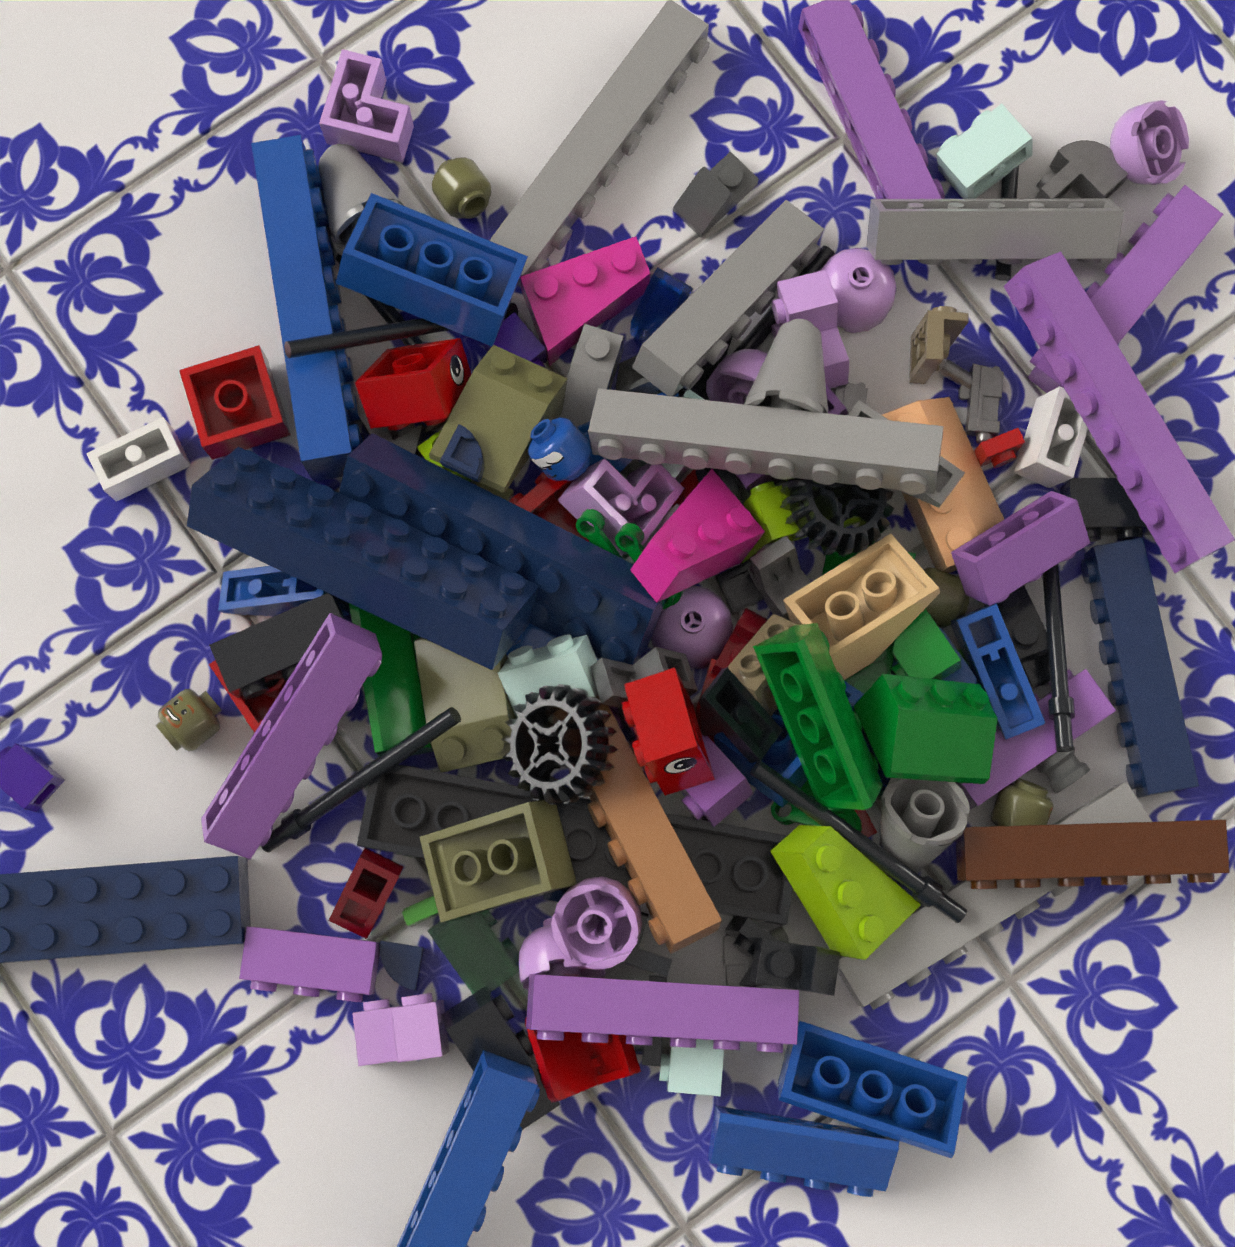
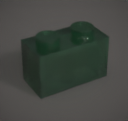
M490 910L446 922L439 921L427 930L472 994L485 986L492 993L519 973V964L517 962L519 961L520 951L509 937L501 941L492 928L498 921Z

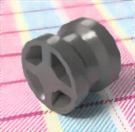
M1075 747L1070 752L1057 751L1036 766L1040 773L1047 774L1051 780L1050 787L1055 794L1067 788L1090 771L1088 765L1084 762H1079L1074 755Z

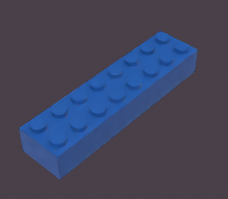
M301 135L251 143L300 459L314 482L343 477L347 456L364 441L363 435H360L358 424H354V421L360 420L358 416L360 409L357 396L353 394L352 385L348 384V382L354 381L351 358L347 356L346 349L288 358L284 349L286 341L347 331L345 320L341 318L338 304H342L340 287L336 284L337 279H335L332 266L336 265L333 245L328 239L326 230L329 224L326 206L322 201L320 190H323L320 168L316 164L313 149L306 150Z

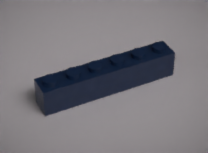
M1143 538L1093 546L1084 554V559L1081 561V572L1084 582L1090 584L1093 600L1090 601L1091 618L1095 625L1099 624L1102 640L1099 641V654L1103 665H1108L1111 681L1108 682V695L1111 704L1117 706L1121 723L1117 724V736L1121 747H1126L1130 763L1126 765L1128 784L1132 790H1136L1137 798L1199 786L1144 540Z

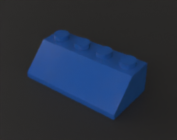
M371 193L343 250L336 284L493 346L528 256Z
M799 1020L797 1045L788 1044L778 1080L779 1101L952 1159L955 1154L968 1077Z
M715 1106L708 1160L710 1163L717 1164V1172L742 1176L744 1168L761 1171L760 1179L786 1183L787 1176L804 1178L803 1185L807 1187L830 1190V1183L848 1185L847 1193L873 1197L874 1190L885 1192L887 1190L900 1141L864 1129Z

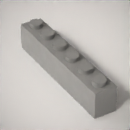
M1111 198L871 199L866 247L875 260H881L882 264L899 265L903 260H918L923 264L938 265L943 260L954 259L970 265L981 264L983 259H997L1005 264H1020L1022 259L1041 260L1060 251L1065 259H1077V261L1082 263L1097 264L1101 262V259H1116L1124 210Z
M785 200L641 345L632 368L667 396H675L683 387L690 390L704 372L702 367L707 362L714 365L724 354L728 347L726 342L731 337L737 340L744 334L752 322L750 317L755 312L762 315L776 296L773 293L777 290V282L796 277L799 272L796 269L801 264L808 267L821 250L817 242L824 228L788 200Z

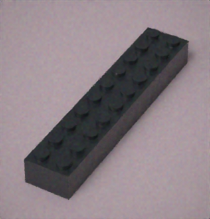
M398 764L369 784L357 846L425 860L419 837L537 800L530 798V791H522L517 788L518 786ZM579 798V801L573 804L562 802L560 805H556L576 882L579 883L586 878L606 877L619 881L629 889L627 882L632 880L624 864L618 867L607 845L612 840L605 826L598 828L591 817L588 804L592 801ZM665 813L718 914L749 917L755 921L782 926L787 925L793 888L771 853V850L787 835L721 823L713 827L709 821Z

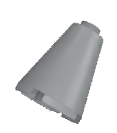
M335 144L327 148L320 157L319 168L331 242L337 253L342 255L371 193L403 205V203L353 146Z
M794 319L780 327L744 404L828 413L822 337L817 327L805 319Z
M891 778L882 795L879 846L913 871L919 873L965 831L970 806L963 790L955 782Z

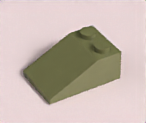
M493 345L473 370L429 453V458L440 463L442 455L458 424H460L473 434L482 449L484 473L481 483L505 493L530 458L528 447L532 440L530 434L533 428L542 420L549 419L551 421L559 418L561 415L568 378Z
M425 638L416 639L414 643L426 724L450 707L455 708L461 716L460 723L431 742L440 772H448L503 759L502 757L507 752H510V744H506L501 739L508 735L511 736L512 729L505 721L517 719L498 675V672L508 659L507 655L505 654L495 668L490 670Z
M545 800L520 804L419 837L440 922L535 898L577 884L557 806L548 804Z

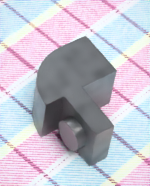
M1089 140L1075 141L1057 151L1049 166L1051 170L1036 185L1039 192L1035 199L1062 198L1071 189L1080 198H1109L1123 185L1128 173L1119 166L1112 150L1106 145Z
M785 536L775 543H769L760 548L757 554L750 558L752 564L747 568L756 588L763 595L764 601L771 612L789 620L783 600L811 582L800 569L795 546Z
M659 647L653 648L633 665L601 658L590 667L601 704L618 707L621 719L623 720L626 719L621 703L628 701L624 686L626 683L675 667L689 696L698 691L686 654Z

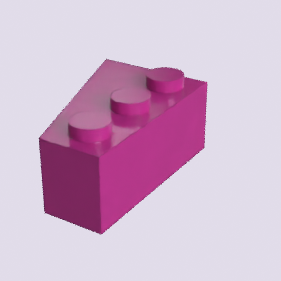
M636 236L520 277L522 294L539 340L546 348L549 366L560 359L559 356L579 341L584 324L598 327L607 319L611 320L649 291L650 271Z
M711 469L653 536L630 571L656 603L741 563L765 531L715 471Z

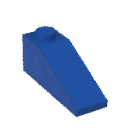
M272 566L223 572L218 611L225 614L276 616L327 594V592ZM335 597L343 616L351 615L349 603Z
M997 604L986 605L951 620V627L966 663L976 676L977 684L981 685L989 697V702L998 718L997 725L1003 738L1007 740L1046 724Z

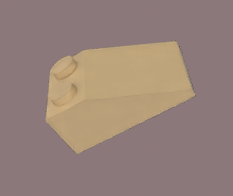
M890 533L869 546L866 550L856 554L788 596L783 601L791 622L797 625L818 624L819 629L828 639L829 653L834 666L843 679L846 680L873 663L940 594V588Z

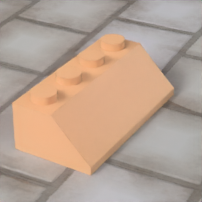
M950 397L918 400L885 413L882 416L892 421L944 426L941 456L965 472L964 476L940 507L902 492L934 567L951 573L957 570L951 552L1003 521L1004 517Z

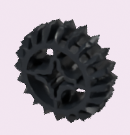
M790 478L787 479L788 481L782 485L780 492L787 496L782 501L780 508L791 511V515L787 517L785 524L796 523L799 530L795 538H802L806 535L809 538L808 549H815L821 545L823 556L837 552L840 558L846 557L852 552L858 554L866 550L868 545L871 546L880 540L881 533L886 531L890 525L887 518L892 515L895 509L887 503L892 498L894 492L884 488L868 490L858 485L842 483L825 485L813 482V480ZM853 516L861 517L858 527H844V521Z
M570 685L543 686L539 689V693L531 692L526 694V704L513 706L518 718L505 721L512 729L511 736L508 735L501 739L506 744H510V752H507L502 758L506 761H513L514 764L508 775L513 778H520L517 788L522 791H530V798L537 801L545 800V802L551 805H560L562 802L573 804L579 801V797L593 795V786H601L606 783L601 771H610L614 768L607 760V756L618 750L615 746L609 745V737H612L617 731L612 727H605V723L611 714L607 711L599 710L601 701L596 697H588L586 690L582 688L573 689ZM563 709L569 713L564 720H558L557 723H551L548 720L558 710ZM568 766L571 772L564 778L557 780L550 775L554 769Z

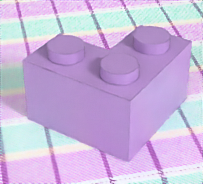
M342 49L319 124L327 144L351 145L359 152L403 163L414 124L408 105L381 99L387 80L380 58Z
M826 270L778 281L777 299L772 300L773 315L777 323L772 325L773 338L775 339L780 327L784 323L794 319L810 321L821 332L825 382L827 386L833 388L848 384L849 358L837 329L838 301Z
M604 458L588 467L581 476L574 479L558 501L577 520L587 509H594L600 512L605 519V526L602 530L622 556L627 554V552L619 549L615 543V536L621 527L626 523H633L639 526L645 536L642 542L643 546L685 488L661 464H646L631 472L625 479Z
M432 993L401 997L402 1006L390 1007L389 999L363 1002L364 1011L353 1013L358 1066L397 1061V1063L442 1057L449 1053L448 1035L441 1014L445 1013L443 1000L433 1001Z

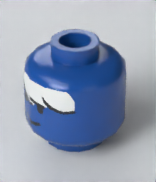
M562 417L551 421L545 419L539 422L531 431L530 437L532 440L528 447V454L531 460L551 480L572 481L581 476L589 467L591 462V444L588 438L570 419Z

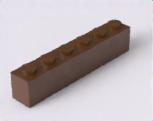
M1226 820L966 827L963 834L955 841L957 880L970 881L971 889H997V880L1014 879V888L1041 887V879L1057 878L1058 887L1085 886L1084 877H1101V885H1128V876L1143 875L1144 884L1171 883V875L1187 874V883L1215 882L1214 873H1230Z

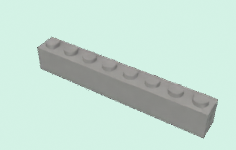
M668 0L489 240L528 256L521 276L549 266L547 259L555 248L561 250L566 245L572 235L573 230L571 227L577 218L584 219L589 214L596 201L594 195L602 185L608 187L614 180L619 170L617 166L619 161L625 154L630 156L636 150L642 138L640 133L647 123L653 125L658 120L665 106L663 104L664 100L670 92L675 95L681 89L687 78L686 70L692 62L698 64L708 51L710 43L707 41L709 24L674 1ZM520 279L517 284L519 287H521Z
M598 388L588 434L593 455H600L610 460L620 458L636 459L653 465L662 463L679 464L696 470L704 468L722 469L739 475L756 473L771 475L782 480L799 478L814 480L825 485L842 483L858 485L868 490L886 488L902 490L911 495H919L922 493L935 494L944 426Z
M1124 782L1115 785L1052 825L1152 822L1129 784ZM1057 878L1041 879V887L1014 888V879L997 880V889H971L970 881H960L945 890L944 893L967 909L966 916L961 922L955 923L933 906L926 907L921 905L866 960L840 956L838 974L857 1005L865 1007L870 1004L874 1010L893 999L895 995L892 989L906 981L909 987L919 983L932 974L928 968L929 966L943 959L945 964L956 960L968 951L965 947L966 943L978 936L982 942L993 937L1004 929L1000 923L1013 914L1018 919L1023 918L1040 907L1037 899L1050 891L1055 897L1073 886L1058 887Z

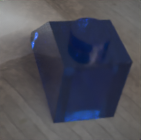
M657 267L631 320L630 335L634 336V342L641 347L693 294V288Z

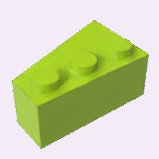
M798 825L771 850L772 855L830 950L840 952V956L866 960L921 906L918 901L831 826Z

